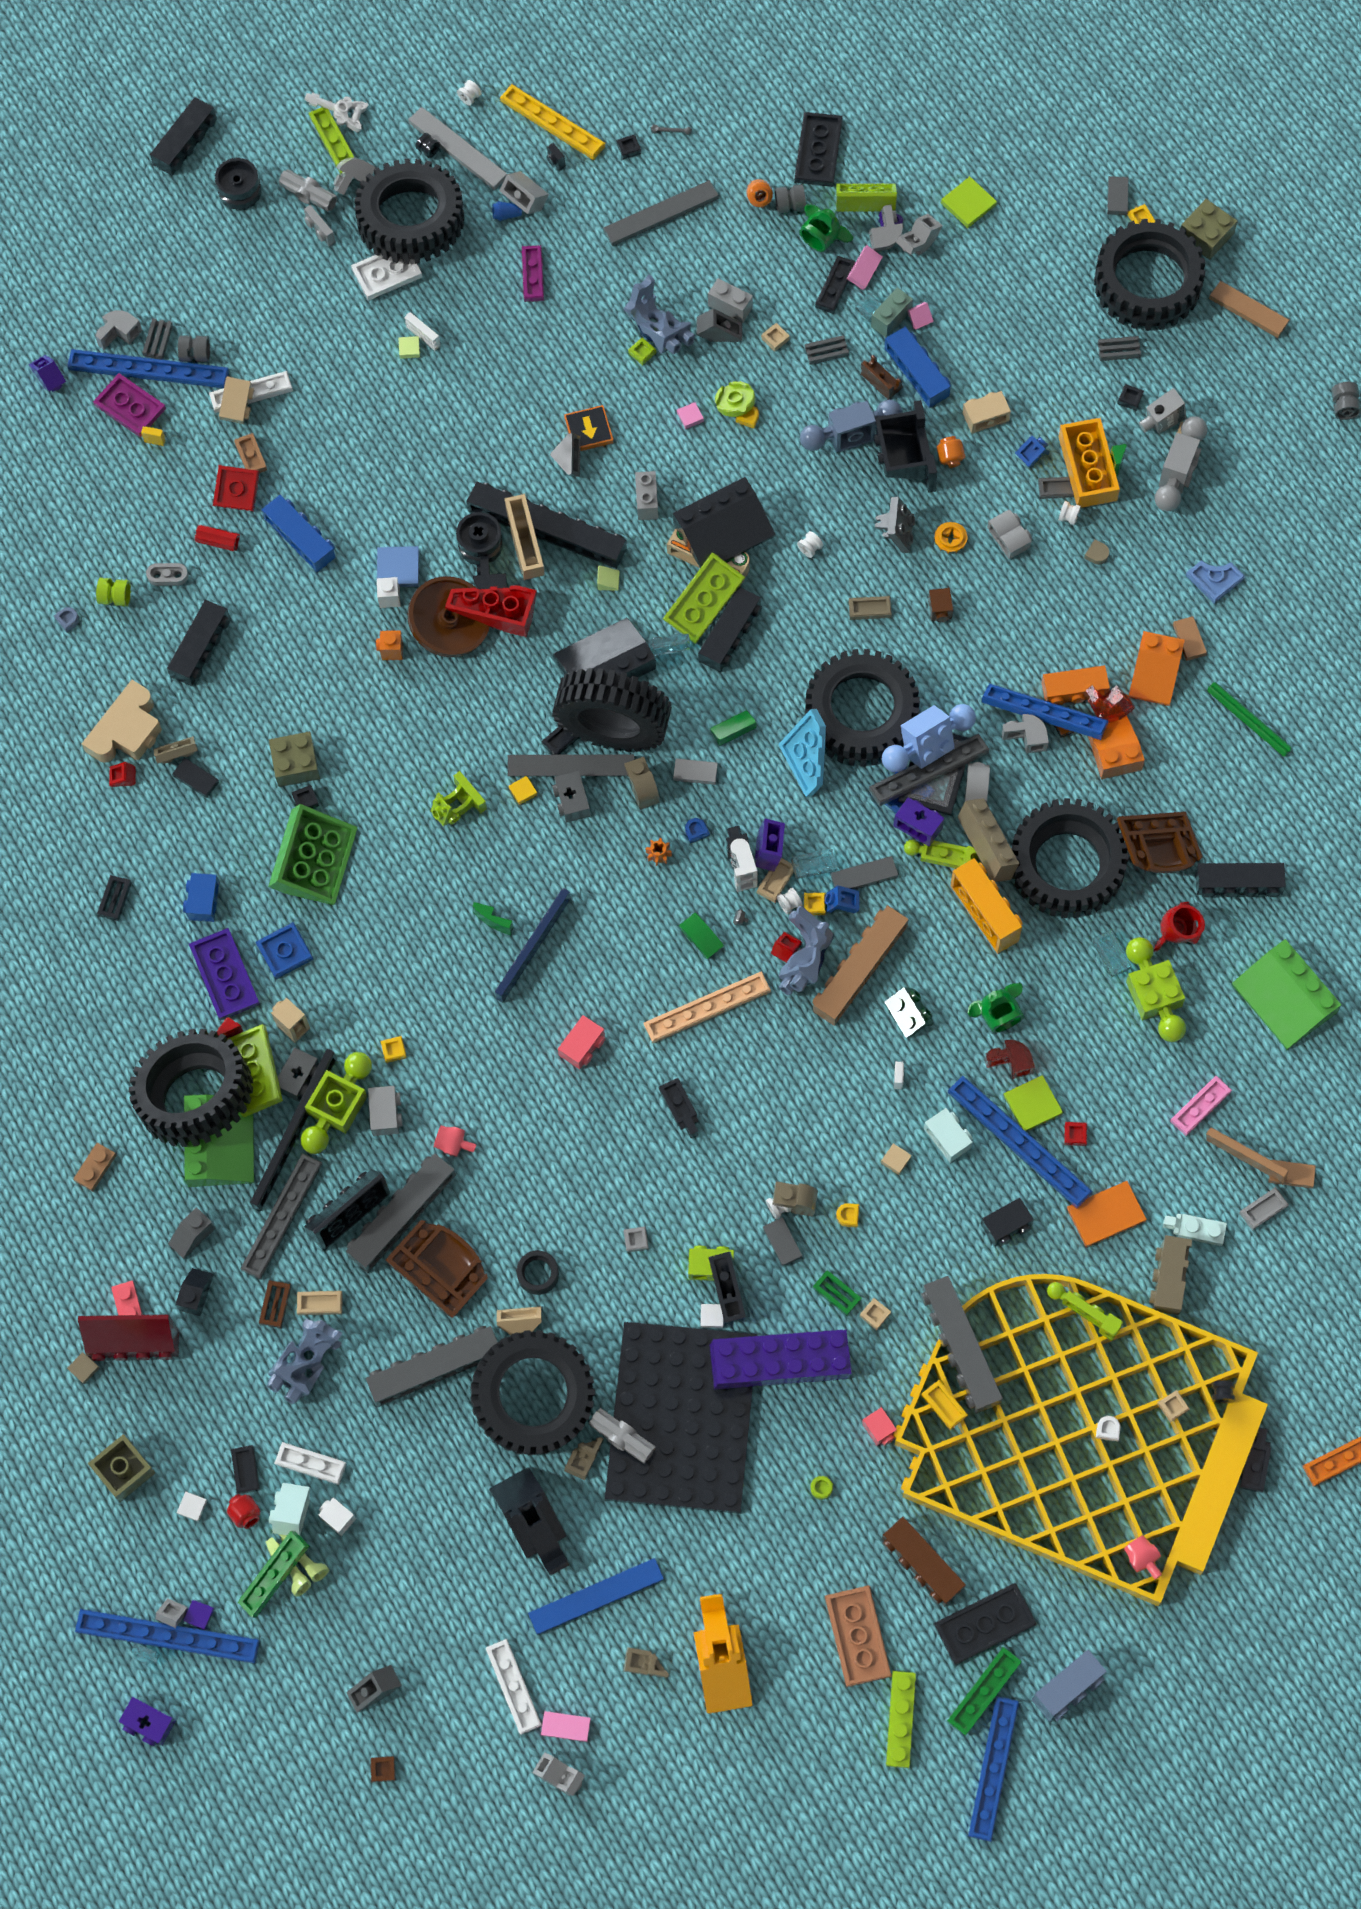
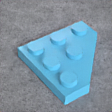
M817 708L810 709L778 744L805 797L813 796L823 785L826 725Z

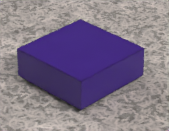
M192 1600L183 1621L206 1630L215 1609Z

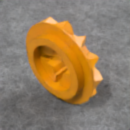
M943 523L935 531V544L938 545L940 550H944L947 553H957L958 550L964 548L967 542V532L958 523ZM951 532H953L954 539L952 540L951 544H949L948 538L945 537H949V535H951Z

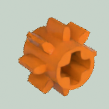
M662 838L655 842L650 840L651 847L645 848L646 853L649 854L647 857L648 862L653 860L656 866L662 862L667 864V856H672V851L668 850L670 843L665 844L662 842Z

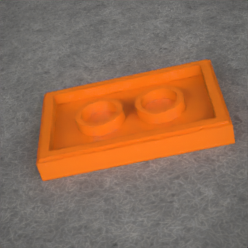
M1128 1181L1088 1197L1078 1208L1073 1205L1067 1206L1068 1213L1086 1248L1142 1224L1147 1220Z

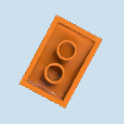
M1143 631L1128 697L1170 706L1185 640Z
M1126 713L1101 717V719L1108 720V726L1102 739L1089 737L1101 779L1141 771L1145 759L1139 740Z

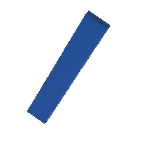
M990 683L982 697V703L1020 715L1030 714L1036 716L1042 722L1099 740L1102 739L1108 726V720Z
M653 1558L531 1611L528 1614L536 1634L539 1635L659 1583L664 1578L656 1559Z
M996 1696L968 1837L988 1842L992 1841L1019 1701Z

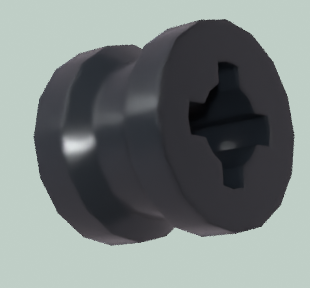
M424 133L418 139L416 149L420 152L423 151L427 158H432L438 152L441 144L438 140H433L429 133Z
M1212 1382V1388L1214 1389L1213 1402H1235V1396L1233 1395L1234 1382Z

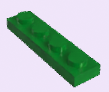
M296 1531L288 1533L238 1600L239 1605L251 1617L259 1615L310 1547Z
M1003 1647L947 1722L966 1736L1022 1661Z

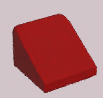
M125 761L109 767L110 787L132 786L136 784V767Z
M783 932L775 941L771 954L787 963L789 958L798 951L802 942Z
M229 1017L224 1020L217 1030L218 1035L223 1034L227 1039L243 1032L242 1026Z

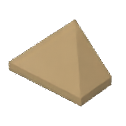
M541 1306L497 1310V1326L510 1335L516 1332L522 1333L526 1330H531L532 1332L542 1322Z

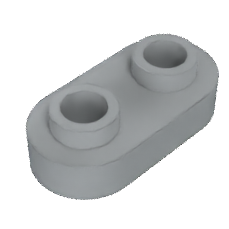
M155 563L147 568L146 576L152 585H182L188 580V571L180 563ZM158 574L161 575L159 578H154ZM181 574V577L175 578L176 575Z

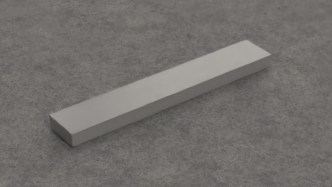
M423 107L408 119L409 124L422 134L429 133L433 140H438L442 150L493 190L504 182L507 175L506 172Z

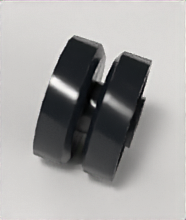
M230 158L222 162L217 168L215 183L219 198L225 206L234 210H245L257 203L262 191L258 171L253 163L243 158Z
M475 512L465 516L458 523L456 529L458 549L462 558L468 563L480 564V556H488L489 563H491L500 556L503 549L501 527L497 519L487 513Z

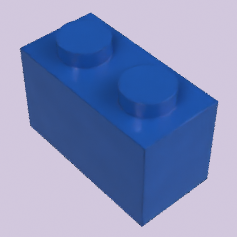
M191 873V878L186 883L188 899L184 900L183 912L186 913L189 920L215 921L220 884L217 875Z

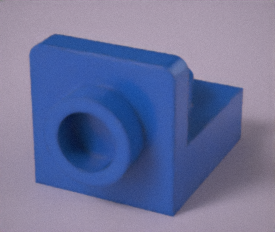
M1032 435L1015 454L1031 468L1044 454L1048 455L1050 451L1046 448L1048 444L1041 437L1037 439Z
M836 886L826 893V912L831 913L839 909L854 914L859 911V891Z

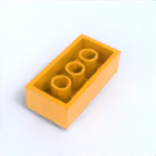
M1101 418L1060 425L1058 437L1076 505L1082 508L1117 501L1120 488Z
M973 858L953 870L950 886L996 953L999 954L1019 942L1023 923L1017 914L1014 915L1010 910L1009 901L1005 897H1001L995 881L987 877V871L983 864L978 863Z

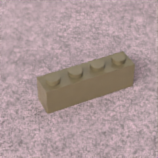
M985 799L965 801L958 819L987 874L995 882L1011 880L1019 862Z

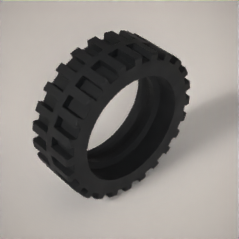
M1141 219L1139 224H1135L1134 221L1128 222L1125 229L1122 226L1118 227L1115 236L1110 234L1107 237L1106 244H1102L1098 255L1094 285H1096V296H1101L1100 305L1102 308L1106 306L1109 308L1108 314L1111 317L1116 315L1119 317L1118 322L1123 325L1125 322L1131 323V328L1137 329L1138 326H1145V330L1151 331L1152 326H1158L1159 330L1165 329L1167 323L1174 326L1178 324L1179 317L1185 319L1189 314V310H1194L1197 300H1199L1201 295L1206 262L1205 258H1201L1203 252L1201 247H1195L1196 239L1193 236L1188 238L1185 229H1175V224L1169 222L1168 225L1161 224V219H1155V223L1148 222V219ZM1135 252H1158L1168 256L1178 264L1184 274L1183 284L1178 291L1169 296L1155 299L1143 298L1129 292L1119 283L1116 278L1117 264L1122 258Z

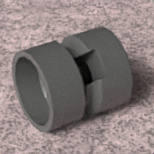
M803 184L793 185L790 190L786 186L775 188V202L778 214L789 213L791 208L794 211L804 210L806 199Z
M180 335L178 339L179 361L192 362L195 359L197 362H209V336H196L193 339L191 335Z
M1341 382L1334 385L1331 391L1333 402L1336 403L1333 405L1335 417L1341 420L1358 417L1361 414L1358 385L1354 382Z

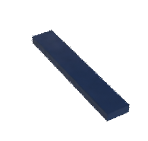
M561 889L495 990L498 1001L502 1003L505 1001L571 900L570 891L567 889Z

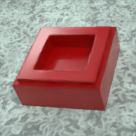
M1065 1122L1064 1145L1086 1146L1087 1123Z

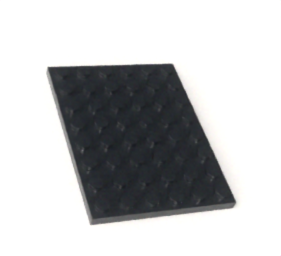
M624 1322L614 1418L630 1425L636 1430V1434L653 1444L655 1450L644 1464L627 1451H621L614 1445H610L605 1501L741 1514L753 1386L714 1389L710 1344L713 1339L758 1336V1334Z

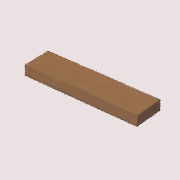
M1222 281L1218 283L1210 294V300L1277 338L1289 323V319Z
M1210 1128L1206 1133V1141L1283 1184L1287 1180L1288 1169L1214 1128Z

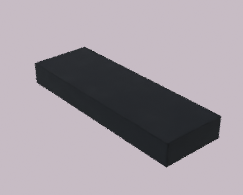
M837 256L815 303V308L834 314L849 282L847 277L856 263L855 261Z

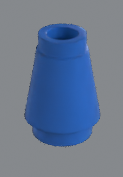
M497 201V203L492 204L493 219L502 221L522 216V209L515 203Z

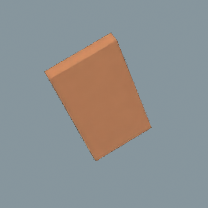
M870 1585L825 1595L846 1688L892 1677Z

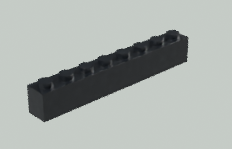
M476 481L466 501L467 509L472 513L483 512L490 514L497 519L498 523L511 528L506 511L505 498L513 497L514 495L507 490H498L489 483ZM526 498L536 538L612 568H618L627 550L626 539L616 533H608L599 526H590L581 519L575 520L563 512L552 511L547 506L534 504Z

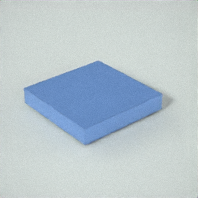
M377 547V579L397 577L399 587H419V547Z

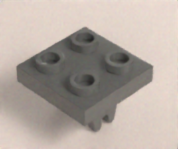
M891 497L890 512L876 516L875 519L880 521V523H876L875 527L887 531L882 536L890 538L902 553L910 552L911 544H913L912 528L915 525V516L899 497Z

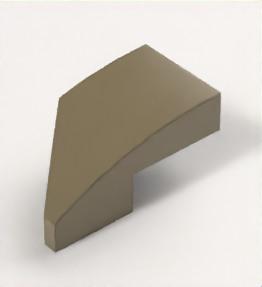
M599 1437L595 1441L578 1444V1447L573 1450L564 1471L585 1480L603 1443V1438Z
M629 1647L626 1649L623 1672L668 1678L669 1673L664 1670L655 1653L652 1654L651 1651Z

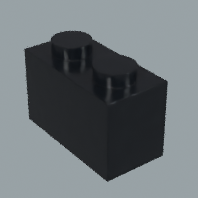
M1018 1198L982 1218L981 1226L994 1247L998 1244L1003 1246L1009 1243L1014 1235L1018 1233L1023 1235L1032 1229L1030 1226H1032L1034 1219L1021 1198Z

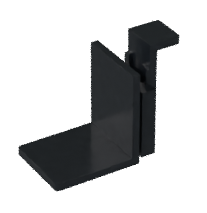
M529 1467L489 1489L526 1558L537 1553L549 1575H553L570 1565L558 1543L559 1540L567 1537L546 1494Z

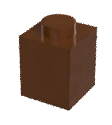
M950 588L929 590L928 602L931 621L946 622L952 619L953 606Z

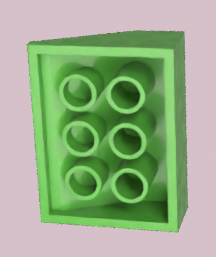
M299 804L291 810L268 887L288 895L335 905L358 827Z
M1286 939L1268 951L1232 982L1233 987L1287 1050L1336 1015L1341 1007V1003Z
M214 1095L184 1096V1112L202 1106ZM239 1112L240 1121L238 1123L231 1121L230 1124L233 1128L229 1131L225 1128L220 1130L222 1136L219 1138L215 1134L211 1135V1142L205 1143L203 1139H200V1145L193 1146L191 1141H189L188 1147H184L185 1182L188 1187L255 1183L254 1114L243 1117Z

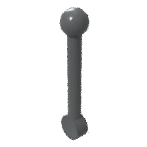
M658 125L651 126L652 133H658L659 131L683 132L687 135L692 133L690 127L682 129L658 127Z

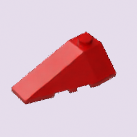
M518 585L510 586V588H497L495 586L490 587V589H451L445 609L501 631L527 637L533 620L537 590Z

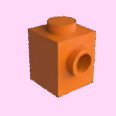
M401 630L380 631V638L376 639V651H380L382 660H403Z

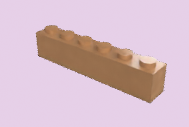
M888 905L884 910L880 909L874 917V924L871 927L867 926L861 937L863 939L859 944L856 942L852 946L849 958L841 961L837 968V974L834 977L830 976L825 983L826 989L822 994L819 992L813 999V1012L833 1026L836 1025L908 927L909 919Z

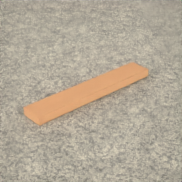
M761 971L644 1022V1027L652 1043H656L771 992V989Z

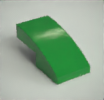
M473 902L474 914L491 928L511 936L513 931L512 920L495 916L494 907Z
M693 913L678 925L705 959L711 957L724 946L715 933L696 913Z

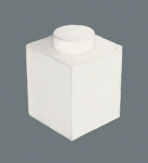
M397 577L377 579V598L380 608L401 607L400 587Z
M332 1498L331 1501H325L319 1509L321 1520L340 1536L356 1520L354 1514L335 1498Z

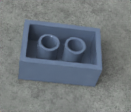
M1087 1650L1036 1692L1031 1700L1049 1722L1052 1719L1058 1721L1070 1710L1068 1706L1070 1704L1076 1706L1087 1696L1086 1691L1089 1688L1093 1692L1105 1680L1103 1676L1107 1671L1093 1654Z

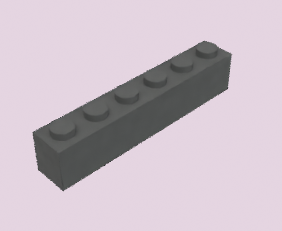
M435 1153L431 1157H426L421 1163L420 1170L417 1173H412L406 1180L407 1184L402 1189L396 1190L392 1195L391 1202L387 1206L383 1205L378 1210L377 1217L363 1227V1233L357 1239L353 1238L349 1242L346 1250L348 1257L369 1273L456 1176L454 1168Z
M949 1276L923 1285L922 1301L925 1306L929 1305L931 1309L930 1319L934 1327L938 1325L941 1334H938L943 1347L947 1346L950 1353L947 1355L952 1368L956 1367L958 1371L957 1381L961 1388L965 1387L968 1394L965 1398L969 1408H974L977 1414L1001 1404L1003 1398Z
M486 1326L478 1327L473 1331L474 1333L465 1336V1334L459 1335L451 1343L435 1345L432 1347V1351L427 1353L418 1352L412 1355L410 1360L405 1362L400 1360L390 1365L391 1368L383 1371L378 1369L371 1372L369 1377L365 1379L377 1407L477 1366L485 1353L494 1344L498 1343L491 1326L487 1328Z

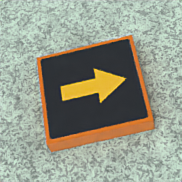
M603 405L564 414L568 433L581 436L580 451L613 443V437Z

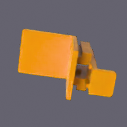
M722 1594L700 1597L705 1630L693 1633L706 1711L710 1714L752 1706V1698L739 1624L728 1626Z

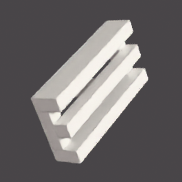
M411 312L404 317L407 324L406 328L416 336H419L434 351L441 346L439 335Z

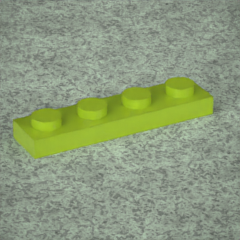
M321 107L309 112V117L335 166L337 167L344 159L354 157L329 109Z
M892 1672L886 1767L909 1769L916 1673Z

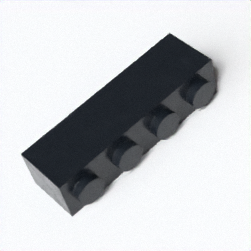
M194 97L150 153L153 166L171 176L176 170H179L186 157L192 154L197 143L203 140L208 129L216 123L217 117L214 107Z
M738 587L698 652V662L718 672H721L723 667H728L732 659L731 654L734 650L737 651L742 643V636L744 633L748 634L752 627L751 621L754 617L757 618L762 610L761 597Z
M204 600L167 667L171 678L193 686L195 680H199L204 664L208 663L211 658V651L221 640L222 631L227 629L230 624L231 618L227 608Z
M1198 863L1195 871L1196 893L1203 897H1214L1215 895H1224L1225 897H1235L1237 895L1277 897L1283 895L1286 888L1284 863Z

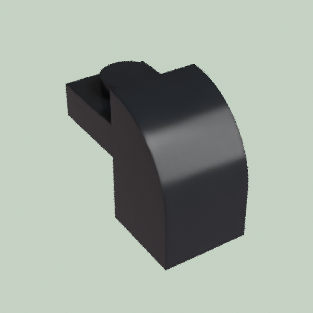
M480 556V564H477V575L473 576L474 586L477 589H490V587L495 586L497 588H507L506 573L490 574L489 557Z

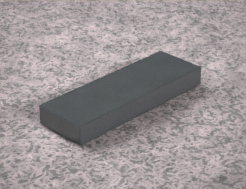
M890 856L832 872L830 876L834 888L842 886L855 890L898 878V873L893 858Z

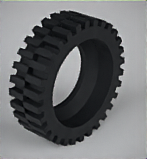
M404 159V164H400L399 160L393 161L394 166L390 167L389 163L383 164L384 170L381 171L377 167L374 169V176L369 173L366 176V181L362 180L360 183L361 189H357V197L354 200L358 232L363 243L366 242V247L369 250L373 249L374 254L377 256L382 253V259L388 261L391 256L394 263H398L399 259H403V264H409V259H414L415 264L420 263V258H425L427 262L431 260L432 254L436 258L441 256V249L445 253L450 250L449 244L454 246L456 237L460 238L461 229L463 230L464 210L460 186L456 183L454 176L450 177L449 171L446 169L442 171L441 166L438 164L432 168V162L427 160L425 165L421 163V159H415V163H411L410 159ZM405 192H421L431 195L438 200L435 213L428 220L412 226L397 225L388 221L381 214L379 207L390 197Z
M853 649L852 656H848L847 651L841 652V659L838 660L837 656L834 655L830 658V665L826 661L821 664V671L817 669L814 673V679H810L809 688L806 691L805 715L810 709L817 708L826 725L825 749L827 748V756L833 758L837 754V761L843 763L844 758L849 759L848 765L854 766L855 760L860 761V767H866V761L871 760L872 766L878 765V758L882 759V754L887 747L891 745L904 747L901 725L919 715L920 697H918L919 691L918 687H915L913 676L909 678L910 671L907 668L901 671L902 663L897 660L892 664V656L888 654L883 659L881 658L882 652L877 650L875 656L870 655V649H864V655H859L858 649ZM855 678L872 679L884 684L889 688L894 699V708L891 716L884 724L872 730L858 731L846 727L835 717L831 707L833 692L839 684Z
M587 668V671L583 669H578L577 672L574 670L570 671L569 674L566 673L561 678L552 716L554 721L558 722L557 725L560 728L564 727V731L567 733L572 732L571 736L575 738L581 737V741H591L592 745L597 746L600 744L606 749L613 747L616 751L624 749L626 752H631L634 749L636 752H641L642 749L648 751L650 747L653 749L657 748V745L660 746L664 741L672 704L669 702V698L664 696L665 693L663 691H657L658 688L654 685L648 686L649 682L645 680L638 681L636 676L630 678L623 672L620 675L616 674L614 670L605 672L604 669L598 668L597 671H594L593 668Z
M1064 798L1063 805H1059L1058 799L1052 800L1051 807L1048 806L1047 802L1041 804L1040 811L1035 808L1031 811L1030 817L1026 815L1022 825L1019 824L1014 835L1011 849L1019 862L1012 879H1015L1014 885L1017 890L1022 888L1020 895L1024 899L1028 896L1030 897L1029 904L1032 907L1036 903L1040 904L1038 910L1042 913L1048 908L1051 909L1050 916L1054 917L1056 916V911L1062 912L1061 918H1068L1069 912H1073V918H1079L1081 911H1084L1085 916L1091 915L1092 908L1097 912L1102 909L1103 903L1105 905L1110 903L1112 896H1116L1118 889L1122 885L1129 854H1127L1128 849L1126 843H1124L1122 832L1119 833L1118 822L1112 824L1113 816L1110 813L1104 817V809L1100 806L1096 811L1093 810L1094 803L1089 801L1086 807L1081 806V799H1076L1075 804H1070V798ZM1060 834H1073L1087 840L1094 847L1099 857L1100 866L1096 878L1088 886L1080 890H1063L1045 882L1041 878L1036 866L1037 852L1045 841Z
M189 1029L188 1035L180 1031L177 1032L178 1038L174 1039L172 1035L166 1037L167 1043L157 1042V1049L153 1051L150 1048L146 1052L149 1056L147 1059L141 1057L139 1063L142 1067L135 1066L133 1072L136 1077L130 1078L132 1086L129 1087L131 1095L129 1098L138 1117L154 1138H159L165 1144L169 1142L171 1146H177L179 1142L182 1147H188L189 1141H191L193 1146L200 1145V1139L208 1143L211 1142V1135L215 1134L217 1138L221 1137L222 1133L220 1130L225 1128L229 1131L233 1128L230 1124L231 1121L236 1123L240 1121L241 1118L238 1113L245 1114L247 1107L244 1103L250 1104L252 1098L249 1094L253 1093L251 1071L234 1043L230 1039L228 1040L225 1035H218L213 1030L208 1033L206 1029H200L199 1034H197L195 1029ZM196 1069H211L224 1077L217 1093L202 1106L183 1113L167 1112L165 1106L167 1092L171 1085L185 1073Z
M526 1330L522 1333L516 1332L511 1334V1336L504 1337L485 1353L474 1372L470 1389L473 1414L478 1420L479 1427H482L484 1430V1434L490 1437L496 1445L504 1447L503 1449L507 1451H513L520 1455H542L555 1451L573 1440L584 1428L586 1421L591 1415L590 1411L594 1404L593 1396L595 1395V1389H593L594 1379L590 1375L589 1371L591 1369L589 1364L586 1365L585 1357L582 1353L579 1354L576 1351L577 1348L573 1344H568L566 1339L563 1337L558 1338L554 1333L549 1332L547 1334L541 1330L536 1332ZM538 1358L548 1361L564 1377L567 1387L565 1405L560 1414L547 1424L540 1426L520 1424L505 1412L501 1404L499 1389L502 1377L513 1364L523 1359Z

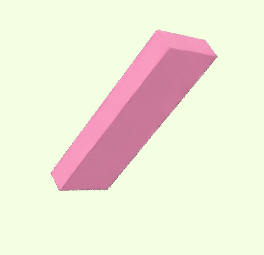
M1215 1076L1170 1122L1187 1136L1232 1090L1220 1078Z

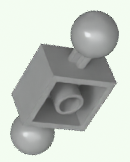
M1192 416L1187 418L1181 426L1182 434L1176 432L1162 469L1159 482L1160 488L1155 494V503L1163 511L1175 510L1180 505L1184 487H1189L1193 471L1197 467L1198 458L1201 453V449L1198 448L1199 442L1205 438L1208 430L1206 422L1200 417Z

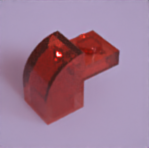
M1093 685L1086 690L1090 697L1088 702L1096 717L1108 720V723L1124 718L1135 709L1129 696L1117 685L1104 696Z
M1004 1040L1002 1050L994 1048L985 1054L986 1068L1008 1063L1012 1079L1034 1073L1035 1065L1029 1049L1019 1041Z

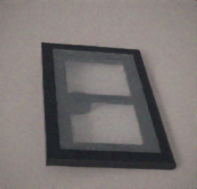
M953 734L954 745L968 739V737ZM911 760L909 762L908 768L915 765ZM966 765L900 796L898 802L904 803L909 797L912 800L921 802L923 806L930 810L951 815Z

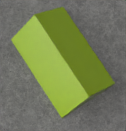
M895 183L836 184V212H880L883 206L888 205L892 206V211H896L897 190Z

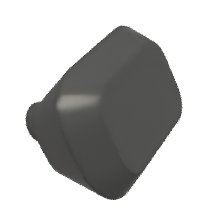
M742 909L736 911L733 920L734 925H742L743 922L748 923L749 919L745 918L746 913Z

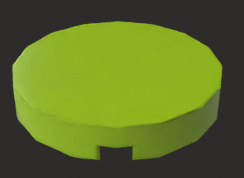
M733 381L728 383V386H722L717 391L715 403L718 411L725 416L738 417L744 415L755 405V393L748 383Z

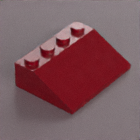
M169 1314L78 1316L85 1353L93 1361H104L105 1358L125 1361L128 1357H136L137 1360H149L150 1357L171 1360L172 1357L179 1356V1329Z

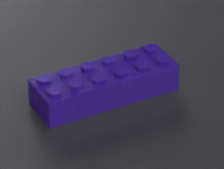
M847 1329L713 1339L710 1344L714 1389L848 1379L852 1374Z

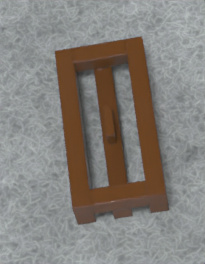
M268 1281L259 1319L260 1325L282 1329L291 1284ZM274 1286L277 1287L270 1319L266 1320ZM282 1288H285L278 1315L277 1322H275L274 1320L278 1308Z

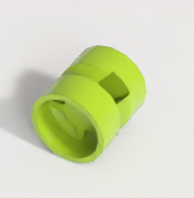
M111 578L98 579L96 588L98 604L111 605L113 602L115 606L128 607L131 597L130 580L117 579L114 582Z

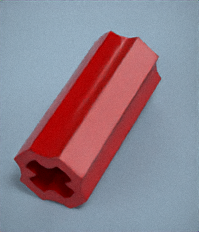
M198 525L196 529L195 542L230 551H236L239 546L240 534L204 525Z

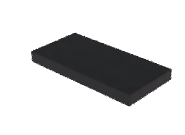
M804 112L794 183L833 187L843 116Z
M1013 1583L933 1623L953 1665L956 1666L1036 1626L1037 1623L1017 1584Z

